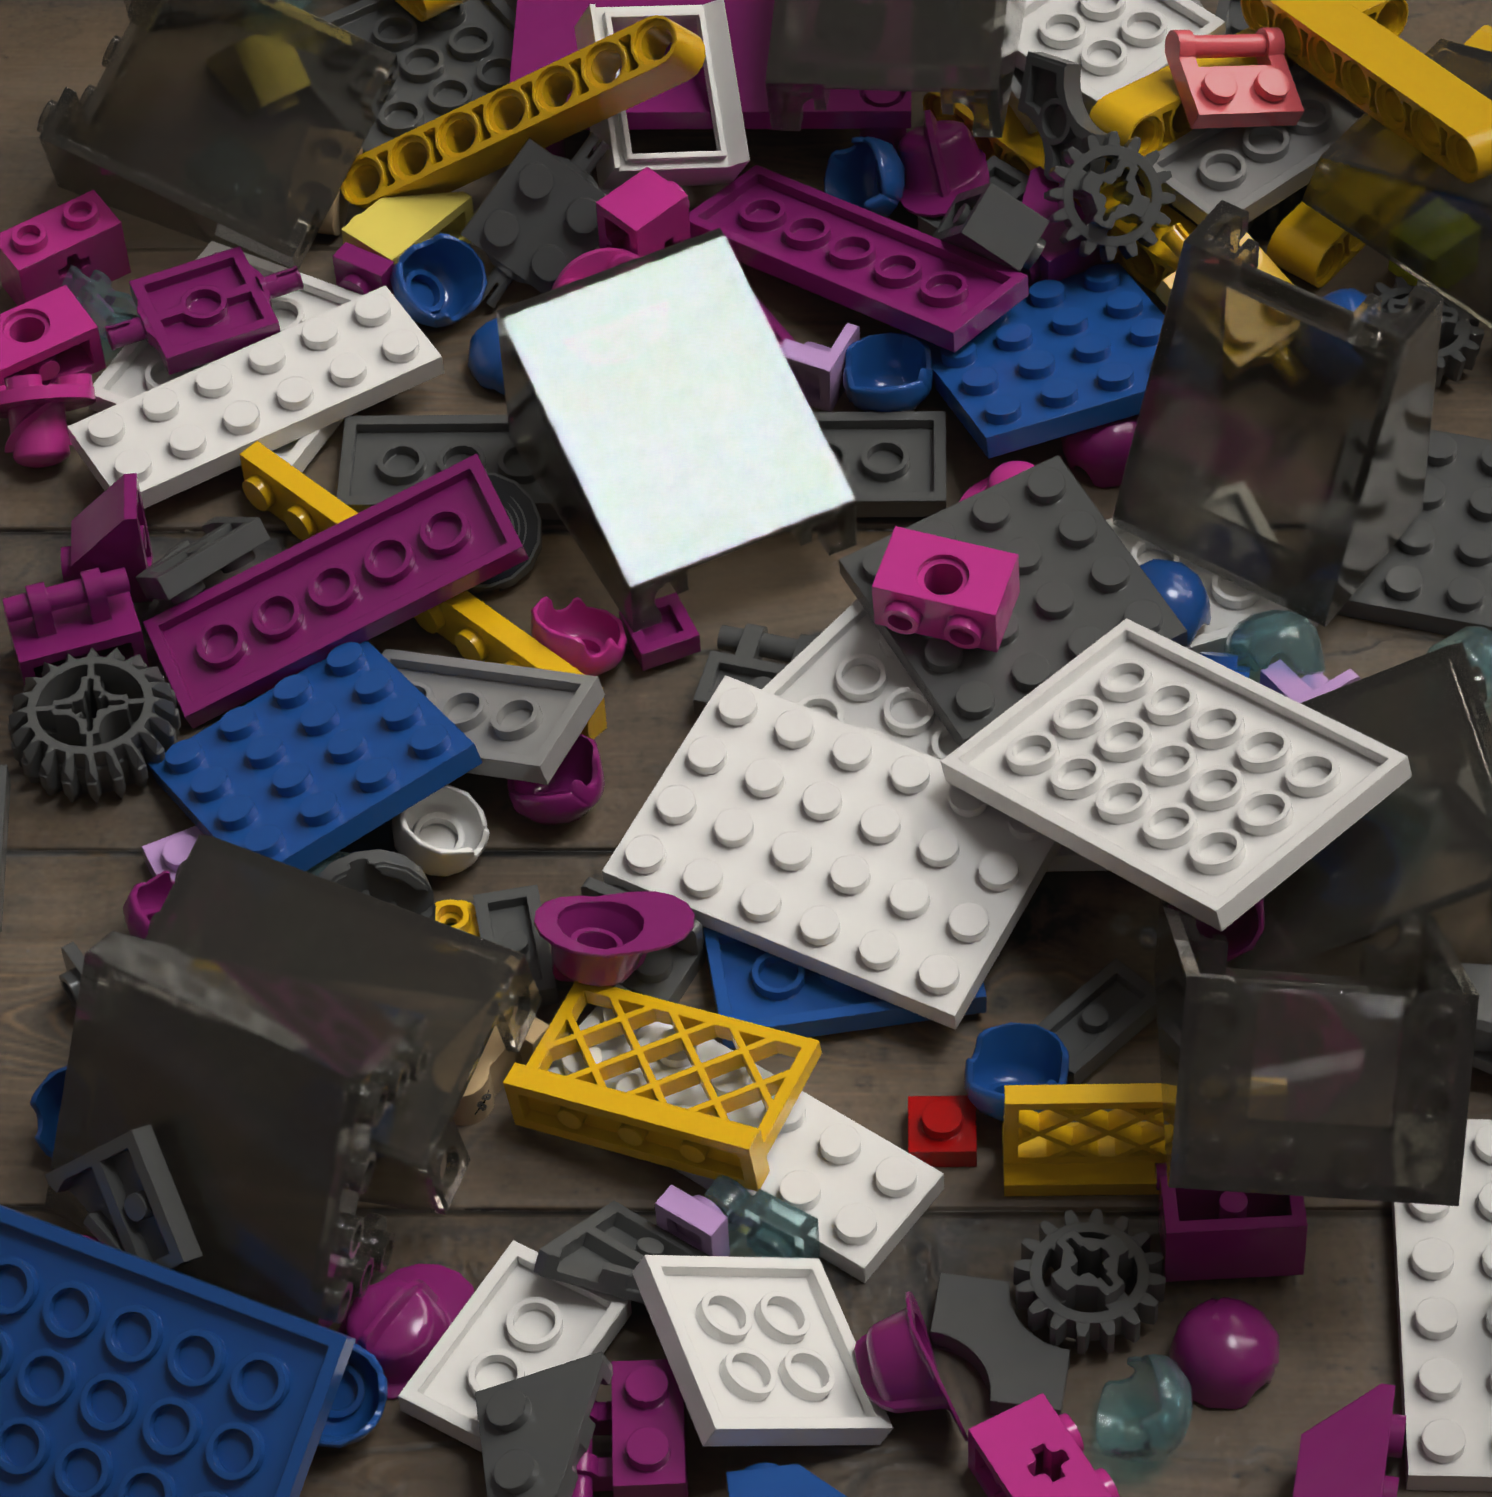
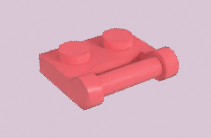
M1259 28L1256 34L1193 35L1190 30H1170L1165 39V55L1191 129L1297 125L1304 113V108L1284 56L1285 39L1280 28ZM1256 57L1258 65L1198 67L1196 59Z

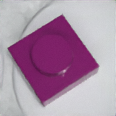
M347 242L332 256L337 286L364 295L386 285L394 295L390 281L392 267L394 266L393 261Z
M677 592L619 611V619L623 622L627 642L643 671L701 651L700 635Z

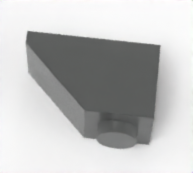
M991 182L957 194L932 237L1020 272L1022 268L1025 270L1030 269L1041 255L1046 245V240L1041 238V235L1050 221Z

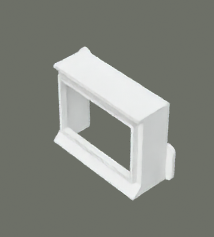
M716 0L703 5L596 7L595 4H589L574 26L578 50L655 15L664 16L694 32L702 39L705 45L706 56L703 67L717 151L633 154L626 110L590 126V132H593L600 138L593 147V152L602 139L611 146L596 165L598 184L605 193L609 194L646 167H649L667 181H673L679 186L724 185L733 182L749 163V150L724 0ZM620 70L617 71L615 79L620 74Z

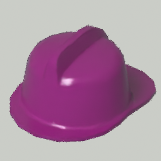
M930 109L925 110L923 125L910 130L900 138L897 154L905 168V188L900 202L906 211L916 216H945L957 194L990 183L986 155L978 148L970 130L963 122L955 120L937 121Z
M633 891L600 896H565L543 903L535 912L534 926L539 935L551 944L552 972L555 979L565 982L576 981L581 984L597 987L613 986L624 982L644 963L647 953L669 948L684 940L694 928L695 913L685 901L674 895L656 891Z
M415 1264L400 1268L380 1282L368 1286L354 1298L338 1332L355 1338L356 1344L375 1355L388 1381L387 1400L398 1399L400 1392L463 1309L475 1290L473 1285L459 1272L439 1264Z
M908 1291L906 1292V1308L874 1324L868 1329V1333L856 1342L854 1350L861 1384L868 1399L881 1409L893 1413L938 1409L950 1411L963 1439L967 1442L966 1432L940 1379L929 1334L913 1293Z

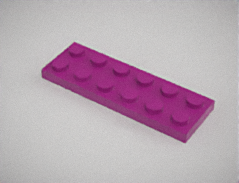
M758 165L749 169L689 212L692 242L954 353L1029 295L1028 275Z
M476 453L143 623L170 685L175 692L184 717L194 729L273 689L283 678L298 674L309 666L326 659L335 647L347 642L360 644L528 560L529 557Z

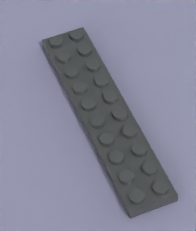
M946 411L348 416L344 422L337 498L360 513L477 453L487 473H497L518 482L533 498L541 520L929 517L946 509Z

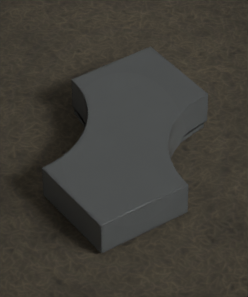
M1028 51L1018 110L1028 116L1037 127L1045 153L1044 176L1048 180L1057 182L1048 173L1055 166H1069L1062 156V152L1072 146L1084 154L1082 149L1083 138L1093 134L1099 141L1100 146H1102L1105 134L1107 133L1095 125L1085 108L1080 83L1082 64L1044 52ZM1106 158L1093 160L1082 170L1086 172L1091 170L1099 175L1103 174Z
M941 1273L930 1331L931 1345H934V1348L957 1354L978 1371L989 1392L990 1414L998 1415L1044 1393L1056 1413L1061 1415L1070 1365V1350L1059 1348L1040 1340L1023 1326L1011 1304L1010 1281Z

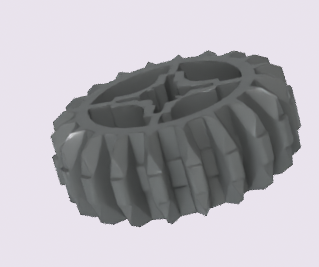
M91 647L87 657L75 659L67 653L64 664L58 667L44 662L41 673L42 678L25 677L24 693L13 695V713L8 715V731L12 741L11 747L15 760L19 762L20 767H23L24 774L29 778L30 782H41V786L45 788L49 796L63 790L64 795L73 803L83 793H87L98 804L102 793L114 791L123 799L126 786L133 783L146 788L147 779L149 778L148 772H151L147 763H161L165 759L167 750L178 742L177 736L180 734L181 720L179 710L177 709L175 692L171 689L170 683H165V678L160 673L159 668H147V664L144 663L140 654L125 661V657L118 648L114 649L107 657H100Z

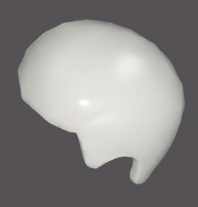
M451 785L444 786L392 818L391 823L394 847L399 854L405 855L419 865L424 873L435 876H450L470 867L484 851L490 835L483 809L469 792Z

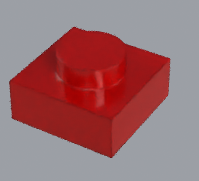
M968 1095L908 1096V1153L932 1167H977L976 1107L968 1099Z

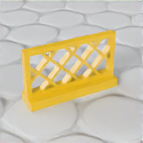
M575 981L528 1063L523 1065L515 1062L503 1081L515 1125L759 1192L770 1172L767 1155L816 1066L822 1051L820 1041L613 986L597 987ZM587 1003L612 1009L615 1014V1018L580 1031L576 1022ZM654 1022L673 1026L675 1034L640 1047L633 1030ZM624 1034L631 1051L596 1064L589 1047ZM717 1037L733 1041L736 1050L701 1063L693 1047ZM684 1050L692 1067L656 1080L649 1063ZM579 1051L587 1066L585 1069L566 1076L548 1071L553 1061ZM778 1053L795 1058L789 1070L762 1079L755 1065V1062ZM745 1066L753 1083L718 1097L710 1080ZM640 1067L647 1082L646 1085L623 1092L606 1087L604 1081ZM701 1084L709 1100L686 1109L668 1104L665 1097ZM762 1100L767 1110L758 1128L730 1121L727 1116L729 1112Z
M1286 1081L1004 1085V1123H1002L1004 1196L1159 1194L1160 1190H1156L1155 1163L1182 1162V1155L1204 1154L1205 1160L1244 1158L1245 1151L1266 1150L1267 1157H1279L1287 1105ZM1242 1107H1253V1108L1246 1110V1109H1244V1108H1242ZM1172 1108H1183V1109L1177 1111V1110H1174V1109H1172ZM1103 1109H1113V1110L1107 1112V1111H1105V1110H1103ZM1033 1110H1044V1111H1041V1112L1038 1113V1112H1035V1111H1033Z

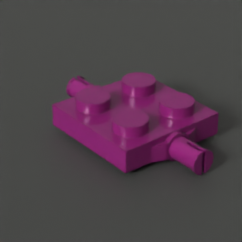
M238 246L129 281L138 317L114 325L105 326V332L113 351L146 339L158 351L168 374L172 375L218 360L279 333V321L272 310L271 299L298 290H304V285L297 266L263 277L259 271L249 264L241 247Z

